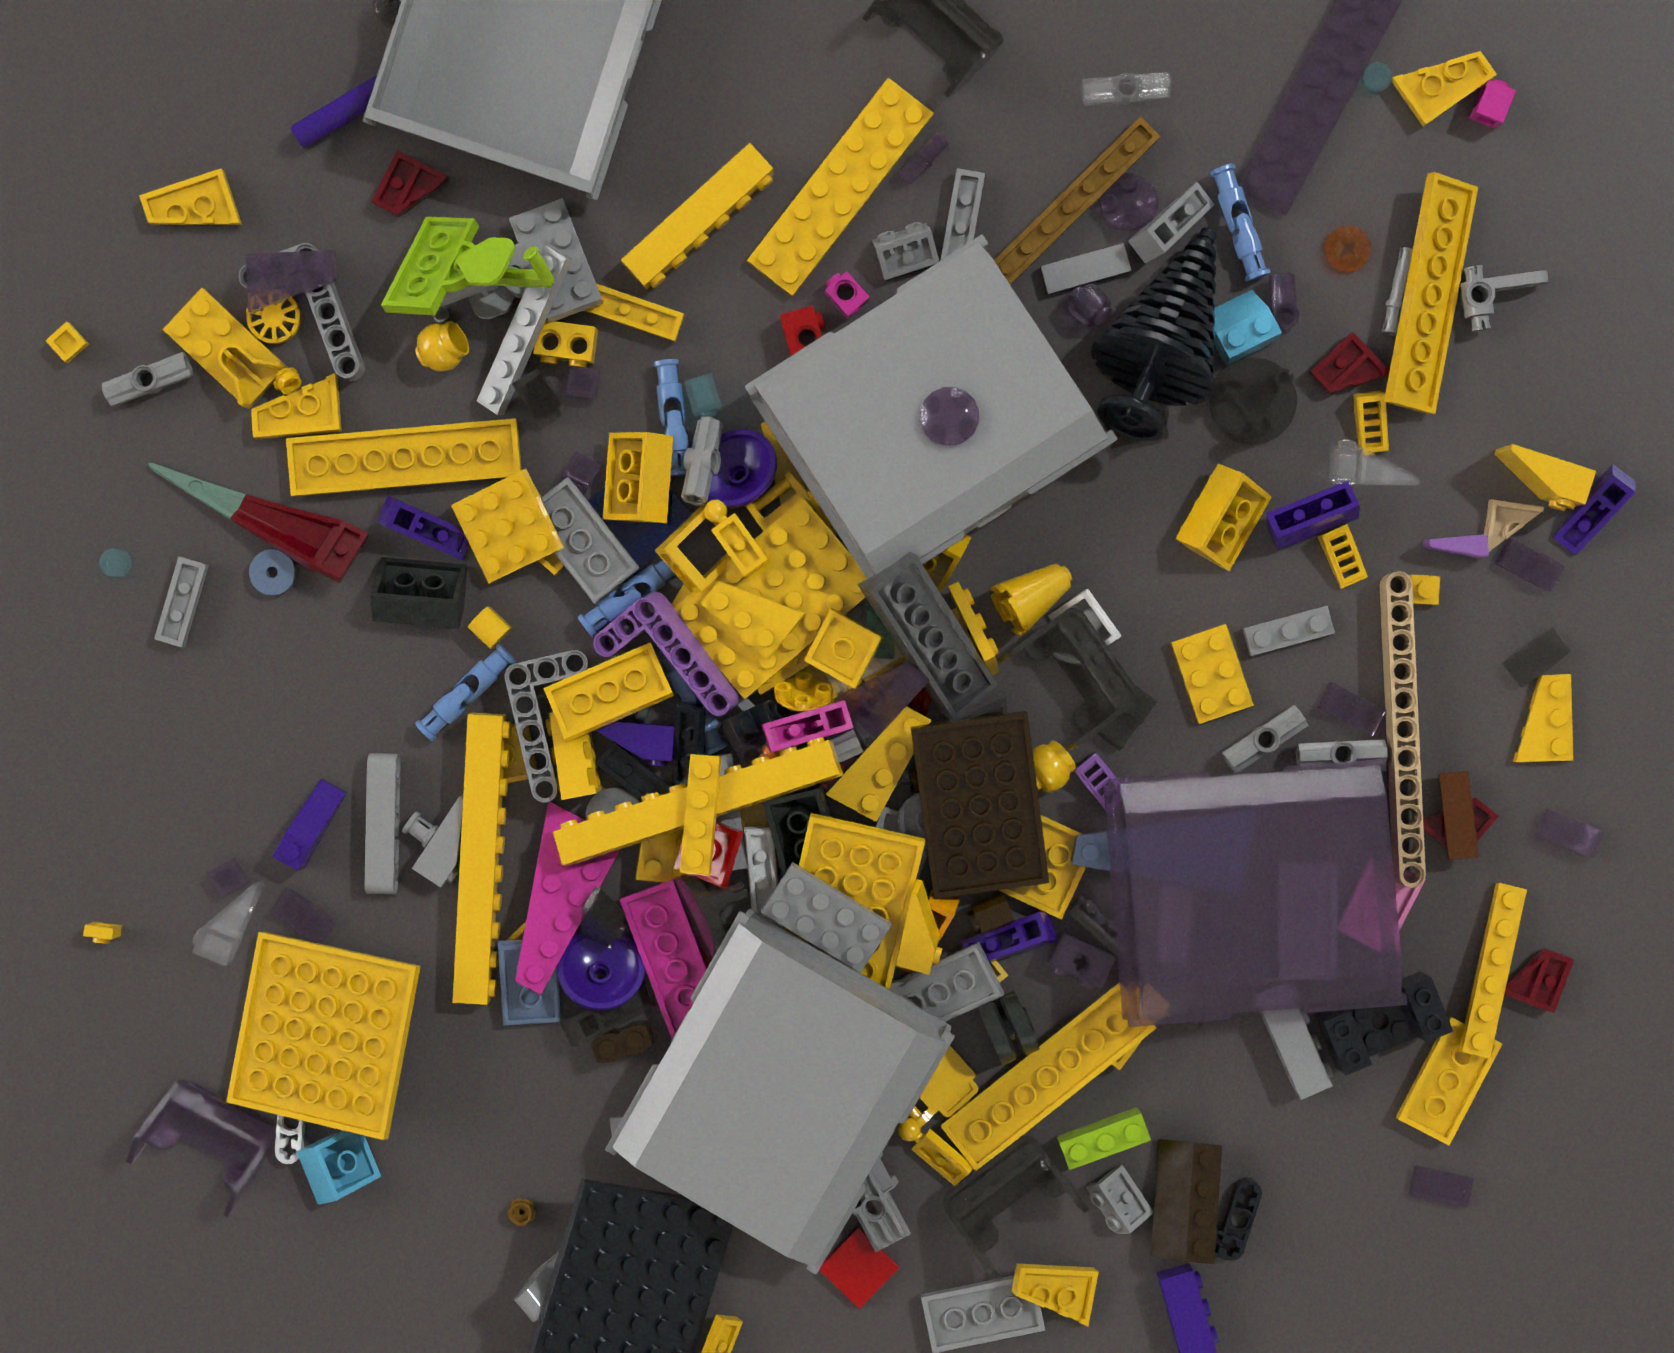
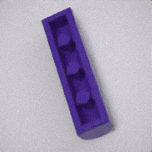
M377 75L293 124L290 129L301 146L305 149L365 113Z

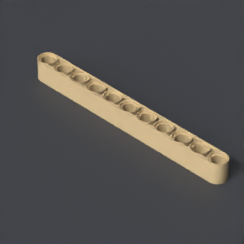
M1397 571L1385 575L1380 581L1393 877L1395 881L1402 886L1415 888L1424 882L1426 869L1413 586L1408 574ZM1394 577L1399 579L1402 584L1401 590L1398 593L1394 592L1390 587V581ZM1395 606L1401 608L1403 612V618L1399 622L1395 621L1391 615L1392 609ZM1396 635L1404 639V647L1400 651L1393 646V639ZM1397 664L1403 665L1406 671L1404 678L1401 680L1394 674V668ZM1400 692L1407 698V704L1402 709L1395 702L1396 696ZM1402 721L1408 726V733L1404 737L1399 736L1397 733V726ZM1403 750L1407 751L1410 757L1408 764L1402 766L1398 761V755ZM1404 779H1407L1411 784V790L1406 795H1403L1399 789L1400 783ZM1408 808L1412 812V819L1409 823L1404 824L1401 820V813L1404 809ZM1407 837H1410L1414 845L1412 850L1406 853L1402 848V842ZM1412 866L1415 876L1411 881L1407 882L1404 879L1403 873L1407 867Z

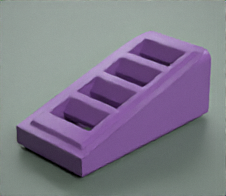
M1485 534L1429 539L1422 542L1423 548L1473 558L1489 557L1488 538Z
M1093 752L1083 760L1073 771L1108 814L1112 813L1131 797L1096 752ZM1097 764L1099 769L1087 778L1084 773ZM1104 772L1106 777L1093 786L1091 782ZM1111 781L1113 786L1100 795L1098 791ZM1118 790L1121 794L1108 804L1105 799Z

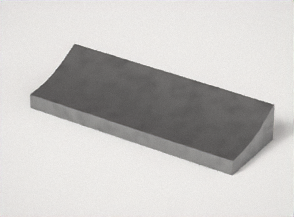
M912 552L907 553L885 570L857 584L941 714L953 721L958 720L998 686L916 554Z

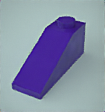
M1612 464L1591 487L1586 504L1576 506L1553 538L1577 555L1636 493V481Z
M389 495L376 520L385 527L461 560L469 546L462 528Z
M615 721L596 729L597 732L640 758L649 759V765L667 766V761H673L675 727L673 725Z
M321 779L287 829L272 857L297 871L306 868L347 792Z
M1037 912L1015 920V923L982 935L980 933L961 940L962 947L966 948L979 942L989 963L1034 950L1056 942L1058 939L1050 915L1044 912Z

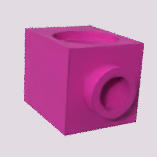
M1498 79L1488 80L1480 89L1469 119L1493 129L1498 128L1505 120L1516 90L1509 88V84L1505 81Z
M847 271L842 275L836 273L826 283L828 288L825 290V295L847 320L870 301V296ZM842 287H849L853 290L854 295L849 300H842L837 295L838 290Z

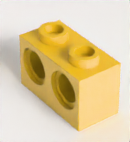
M546 320L534 346L533 354L540 358L541 363L557 365L558 360L569 361V366L586 368V364L594 365L598 330L594 326L556 321L549 323ZM549 336L558 337V346L553 350H546L544 347V342ZM577 340H585L587 342V349L581 354L573 352V344Z

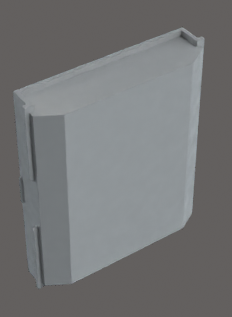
M400 0L399 11L390 33L365 111L363 123L375 126L377 122L586 192L587 198L598 201L628 108L625 97L645 35L653 30L662 0Z
M983 234L897 288L896 295L835 334L828 332L744 386L750 399L867 579L885 570L909 552L916 554L922 565L964 539V535L976 527H983L1011 509V505L1028 494L1033 495L1118 440L1112 430L1106 431L989 254V243Z
M749 909L746 913L739 911L691 996L693 1006L680 1024L660 1064L652 1065L605 1150L614 1156L618 1152L635 1168L784 1256L807 1264L806 1269L816 1275L864 1194L866 1187L863 1183L880 1157L897 1124L906 1122L955 1035L950 1033L951 1025Z

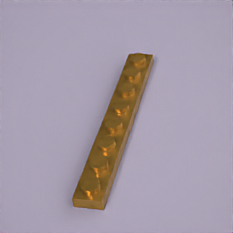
M1141 116L994 259L1010 285L1160 139L1161 136Z

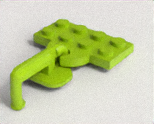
M425 217L381 306L386 313L435 316L446 293L457 292L470 285L551 288L555 280L536 246L528 248L523 255V259L529 261L534 269L507 268L516 249L511 239L491 237L475 245L472 243V240L479 228L475 218Z

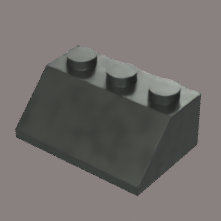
M381 557L370 594L373 621L459 629L465 604L467 564Z
M823 783L763 802L783 875L792 862L799 866L810 814L814 813L831 817Z

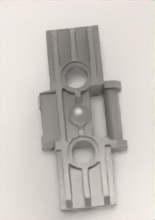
M883 1152L863 1183L866 1190L852 1212L854 1216L856 1215L875 1252L911 1234L889 1192L899 1181L895 1174L889 1176L881 1161ZM868 1201H879L882 1204V1211L876 1215L869 1213L866 1208Z

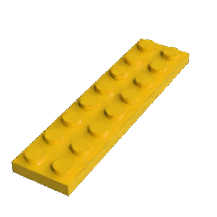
M887 78L750 255L747 262L793 297L933 117L934 113L890 78Z
M1436 172L1427 173L1384 398L1386 403L1425 414L1436 413L1478 192L1477 186Z
M516 418L286 438L290 492L293 497L502 479L522 470L518 420Z
M1119 982L1039 1046L1040 1050L1026 1056L941 1124V1128L977 1172L1157 1029V1027L1123 984Z

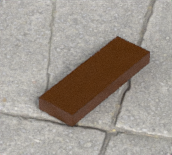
M1469 771L1439 773L1438 780L1448 860L1478 858Z

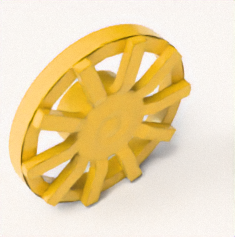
M268 289L253 297L246 309V321L248 328L256 338L268 344H280L290 340L297 333L301 324V311L298 303L292 296L281 290ZM273 295L282 296L277 305H274ZM265 296L269 297L268 306L261 300ZM287 298L292 305L282 309L281 307ZM257 302L263 308V311L254 310ZM295 310V319L287 317L286 313ZM252 314L261 316V319L252 322ZM286 322L294 323L290 332L284 326ZM264 323V327L258 333L254 327ZM269 328L272 329V339L264 337ZM280 328L286 335L277 339V329Z

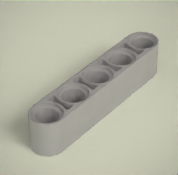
M369 753L367 759L366 894L396 895L398 889L401 771L399 754Z

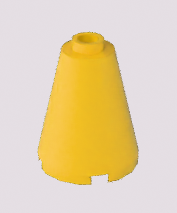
M1055 563L990 587V591L995 593L990 595L1004 623L1010 620L1015 626L1011 631L1018 636H1022L1071 588L1070 581L1072 576L1064 565L1060 566Z

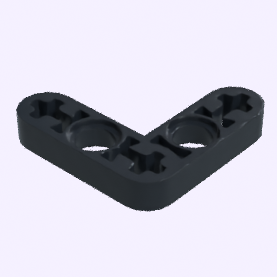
M1245 1177L1236 1182L1221 1228L1217 1227L1216 1243L1217 1234H1219L1221 1242L1229 1244L1231 1240H1234L1237 1249H1231L1230 1253H1227L1223 1245L1216 1244L1215 1257L1234 1261L1238 1260L1244 1253L1262 1197L1261 1187L1252 1178ZM1251 1185L1255 1193L1254 1195H1248L1246 1204L1251 1206V1208L1247 1209L1243 1205H1236L1237 1201L1243 1204L1245 1198L1241 1189H1247ZM1239 1211L1244 1212L1247 1216L1246 1223L1242 1226L1233 1225L1231 1222L1233 1214Z

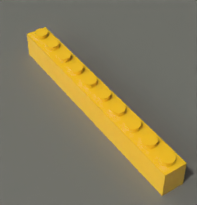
M472 712L467 717L452 1003L487 1005L492 997H496L497 980L493 979V968L498 967L499 960L498 951H494V942L499 940L500 923L496 922V911L501 910L502 895L497 894L498 882L501 883L503 879V865H499V854L504 853L505 837L500 836L501 825H505L506 808H502V796H507L508 780L503 779L504 767L508 768L509 750H505V739H509L511 734V722L506 721L507 714Z
M824 737L808 741V747L800 750H797L796 746L779 751V757L769 760L768 756H763L752 760V766L742 769L741 765H736L725 769V775L720 776L716 817L843 776L833 742L830 740L824 741ZM686 783L670 787V793L659 796L658 792L641 797L643 802L632 805L631 801L614 806L615 811L607 814L604 813V810L587 815L588 820L577 823L575 819L560 824L561 829L553 831L562 865L571 866L683 829L687 796Z

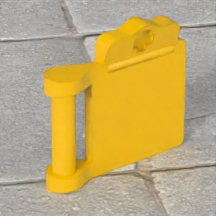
M790 470L783 474L784 478L754 502L745 505V508L764 531L804 498L837 536L836 530L811 491L807 493ZM792 487L796 494L764 518L759 511Z
M951 1046L947 1049L920 1096V1099L928 1108L921 1113L914 1106L909 1115L910 1118L916 1120L920 1128L938 1111L945 1117H951L956 1111L967 1105L979 1090L977 1084L973 1081L976 1074Z

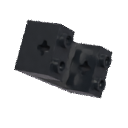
M1421 971L1314 1015L1335 1067L1345 1076L1372 1065L1370 1056L1419 1037L1425 1042H1429L1454 1032L1432 977ZM1377 1013H1384L1387 1018L1386 1024L1381 1028H1375L1372 1024V1018Z

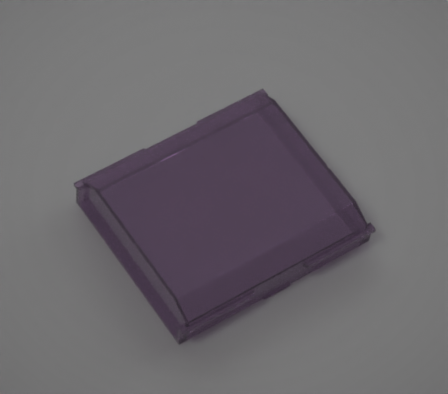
M1385 759L1285 766L1282 772L1260 774L1259 772L1212 777L1209 772L1108 779L1109 785L1103 786L1122 1019L1128 1021V1027L1230 1019L1233 1013L1304 1008L1307 1013L1407 1005V995L1401 992L1403 969L1387 794L1381 771H1386Z

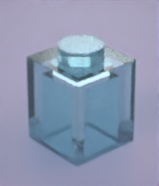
M712 373L684 381L694 416L712 418L718 416V411L722 410L723 407Z

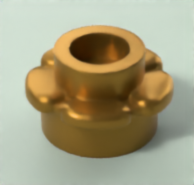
M517 1198L510 1203L511 1207L508 1209V1217L517 1226H526L528 1222H532L535 1219L536 1211L531 1200ZM523 1209L525 1213L520 1214L519 1210Z

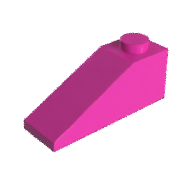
M844 700L762 724V728L770 753L806 744L813 739L827 738L853 729V724Z

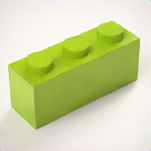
M1138 1107L1057 1136L1069 1170L1151 1141Z

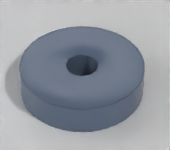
M269 549L260 552L253 558L249 567V577L252 585L259 592L266 595H282L288 592L297 580L298 571L295 561L279 550ZM272 567H275L278 571L277 576L274 578L269 575V570Z

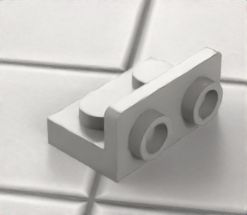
M914 222L907 225L905 230L896 233L894 231H886L879 234L877 239L872 240L885 280L939 262L933 235L927 223Z
M1117 1165L1098 1182L1090 1183L1086 1186L1090 1193L1091 1202L1097 1208H1100L1106 1218L1107 1226L1116 1234H1129L1153 1214L1152 1208L1123 1165Z

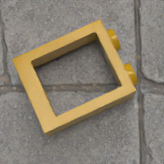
M706 504L700 506L654 550L691 593L693 591L696 593L703 592L727 568V562L731 559L728 553H726L702 576L677 547L706 518L704 515Z

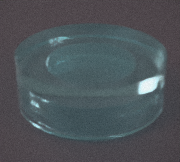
M1372 63L1362 73V85L1368 92H1383L1392 81V72L1384 63Z
M111 548L101 555L99 564L102 572L107 576L122 577L130 570L131 559L124 550Z

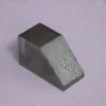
M595 886L582 909L580 934L611 949L615 941L620 942L626 933L627 926L624 925L626 913L597 886Z

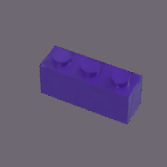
M1346 481L1266 513V526L1277 550H1281L1359 519L1360 505L1349 481Z
M1188 1263L1156 1272L1179 1353H1217L1214 1344L1219 1343L1215 1327H1209L1207 1316H1211V1311L1207 1299H1201L1199 1289L1203 1288V1283L1199 1271L1194 1272Z

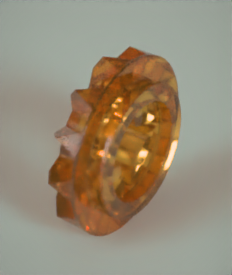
M1343 225L1335 229L1325 242V256L1331 266L1339 271H1356L1366 264L1371 255V241L1366 236V231H1362L1356 226ZM1356 240L1357 242L1353 247L1355 254L1353 255L1349 252L1341 257L1340 254L1344 249L1343 241L1348 244Z

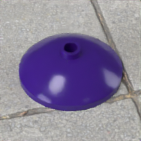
M740 429L722 434L718 449L721 457L720 470L717 474H713L707 502L720 500L727 508L745 506L759 498L771 485L777 471L776 452L768 439L758 432Z
M606 927L590 928L574 935L557 965L558 980L565 994L576 1004L591 1010H611L627 1003L641 987L645 970L636 943L626 934ZM597 973H603L605 975V978L597 979L595 975Z

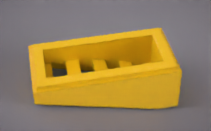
M1382 391L1353 394L1359 454L1389 451L1386 402H1384L1385 393ZM1376 402L1377 406L1363 408V403ZM1378 413V418L1364 419V415ZM1379 425V430L1365 431V427ZM1380 437L1381 442L1366 443L1365 438Z
M1347 524L1317 536L1340 589L1368 577ZM1342 536L1343 542L1334 546L1331 545L1330 541ZM1347 547L1348 552L1336 557L1335 551ZM1349 557L1352 558V563L1340 568L1338 562ZM1356 567L1358 573L1344 578L1342 573Z

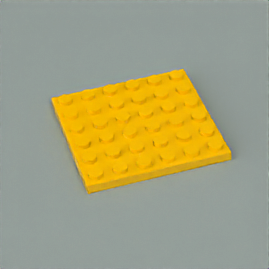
M258 932L226 1102L376 1139H388L421 966L274 933Z

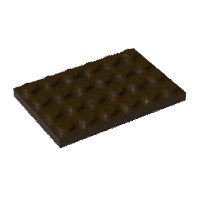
M1020 711L910 727L934 899L1049 883L1028 712Z

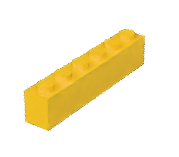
M749 143L621 259L623 265L646 290L651 286L656 288L666 279L664 274L671 267L677 269L687 260L686 254L693 247L697 250L708 241L709 237L707 235L714 228L720 230L731 219L729 215L736 208L739 211L745 208L752 200L750 196L757 189L763 191L773 181L772 176L774 175L773 167Z

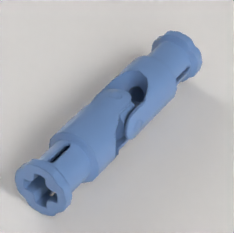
M1231 163L1210 171L1209 174L1210 177L1215 179L1219 191L1217 197L1227 226L1233 235V245L1237 257L1243 262L1247 274L1245 281L1250 282L1271 274L1270 269H1266L1261 254L1263 248L1259 236L1253 227V220L1243 188L1238 186L1233 171L1235 165ZM1232 207L1238 208L1242 213L1238 217L1232 218Z
M664 359L653 362V366L657 368L659 382L656 390L660 421L666 428L664 435L673 436L670 477L686 476L684 454L687 448H689L688 435L682 425L685 423L686 417L682 384L678 382L677 374L679 359ZM672 400L677 402L680 411L671 410L664 413L665 401Z
M660 560L655 565L650 564L624 583L620 589L613 591L598 601V606L585 615L580 614L578 619L586 631L594 637L596 636V631L615 620L637 600L660 590L666 585V581L675 574L663 560ZM647 583L645 590L640 594L635 584Z
M498 643L495 646L496 650L484 661L480 660L454 686L452 692L442 696L433 705V710L422 721L417 720L415 722L417 728L428 739L434 741L436 734L445 725L452 724L462 714L467 705L473 703L499 679L498 675L509 664L513 665L516 662L514 657L501 644ZM475 677L479 681L476 692L474 688L466 684L468 680Z
M661 650L656 652L657 656H661L668 670L667 677L676 693L680 695V702L692 705L702 703ZM702 703L703 708L706 709L704 737L706 751L704 754L710 755L729 746V744L723 740L717 728L718 721L715 715L711 714Z

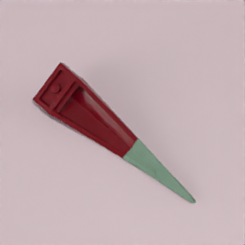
M148 463L152 471L313 573L316 571L338 583L342 581L368 539L367 532L343 520L263 500L191 477L155 463Z

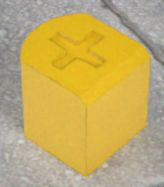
M489 606L485 607L468 625V628L490 649H494L513 629Z

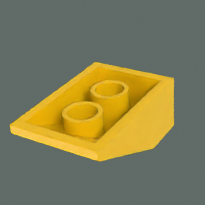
M1515 444L1496 449L1495 455L1539 499L1549 502L1548 507L1565 511L1566 508L1574 509L1576 506L1586 504L1596 474L1595 470Z

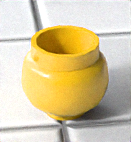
M455 322L433 323L426 326L418 335L415 352L423 366L437 372H445L455 368L462 358L469 353V343L466 335Z
M1054 740L1046 745L1042 744L1034 747L1032 751L1037 790L1041 789L1044 792L1050 793L1064 787L1069 781L1070 773L1076 769L1071 755L1061 744Z

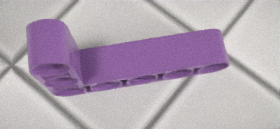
M652 592L637 600L594 637L593 645L595 651L603 657H610L624 649L646 631L711 714L722 716L739 703V692L715 665L671 603L659 592ZM648 602L653 605L654 613L648 609ZM628 619L633 622L634 630L629 627ZM666 625L671 628L672 636L666 632ZM608 636L613 639L614 646L609 643ZM683 648L689 651L690 659L684 655ZM701 671L707 674L709 682L702 678ZM719 694L725 697L727 705L720 701Z

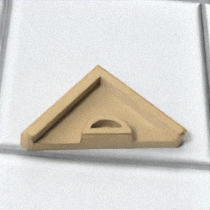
M1489 500L1484 534L1488 538L1489 552L1543 512L1544 507Z

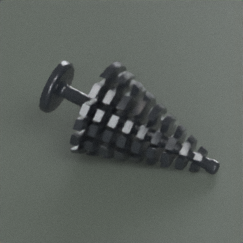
M1202 228L1198 239L1191 240L1184 247V252L1179 253L1173 259V262L1166 266L1152 281L1150 286L1148 285L1139 297L1135 298L1128 308L1094 341L1091 347L1092 359L1098 360L1095 364L1103 374L1114 377L1111 380L1112 382L1133 393L1132 396L1110 395L1105 397L1097 409L1100 420L1107 427L1125 437L1139 441H1155L1163 436L1166 430L1165 418L1156 408L1148 403L1149 400L1172 406H1187L1186 402L1197 405L1205 402V397L1210 398L1213 393L1214 294L1216 291V282L1214 280L1216 274V266L1214 264L1216 262V249L1213 244L1217 234L1212 228Z

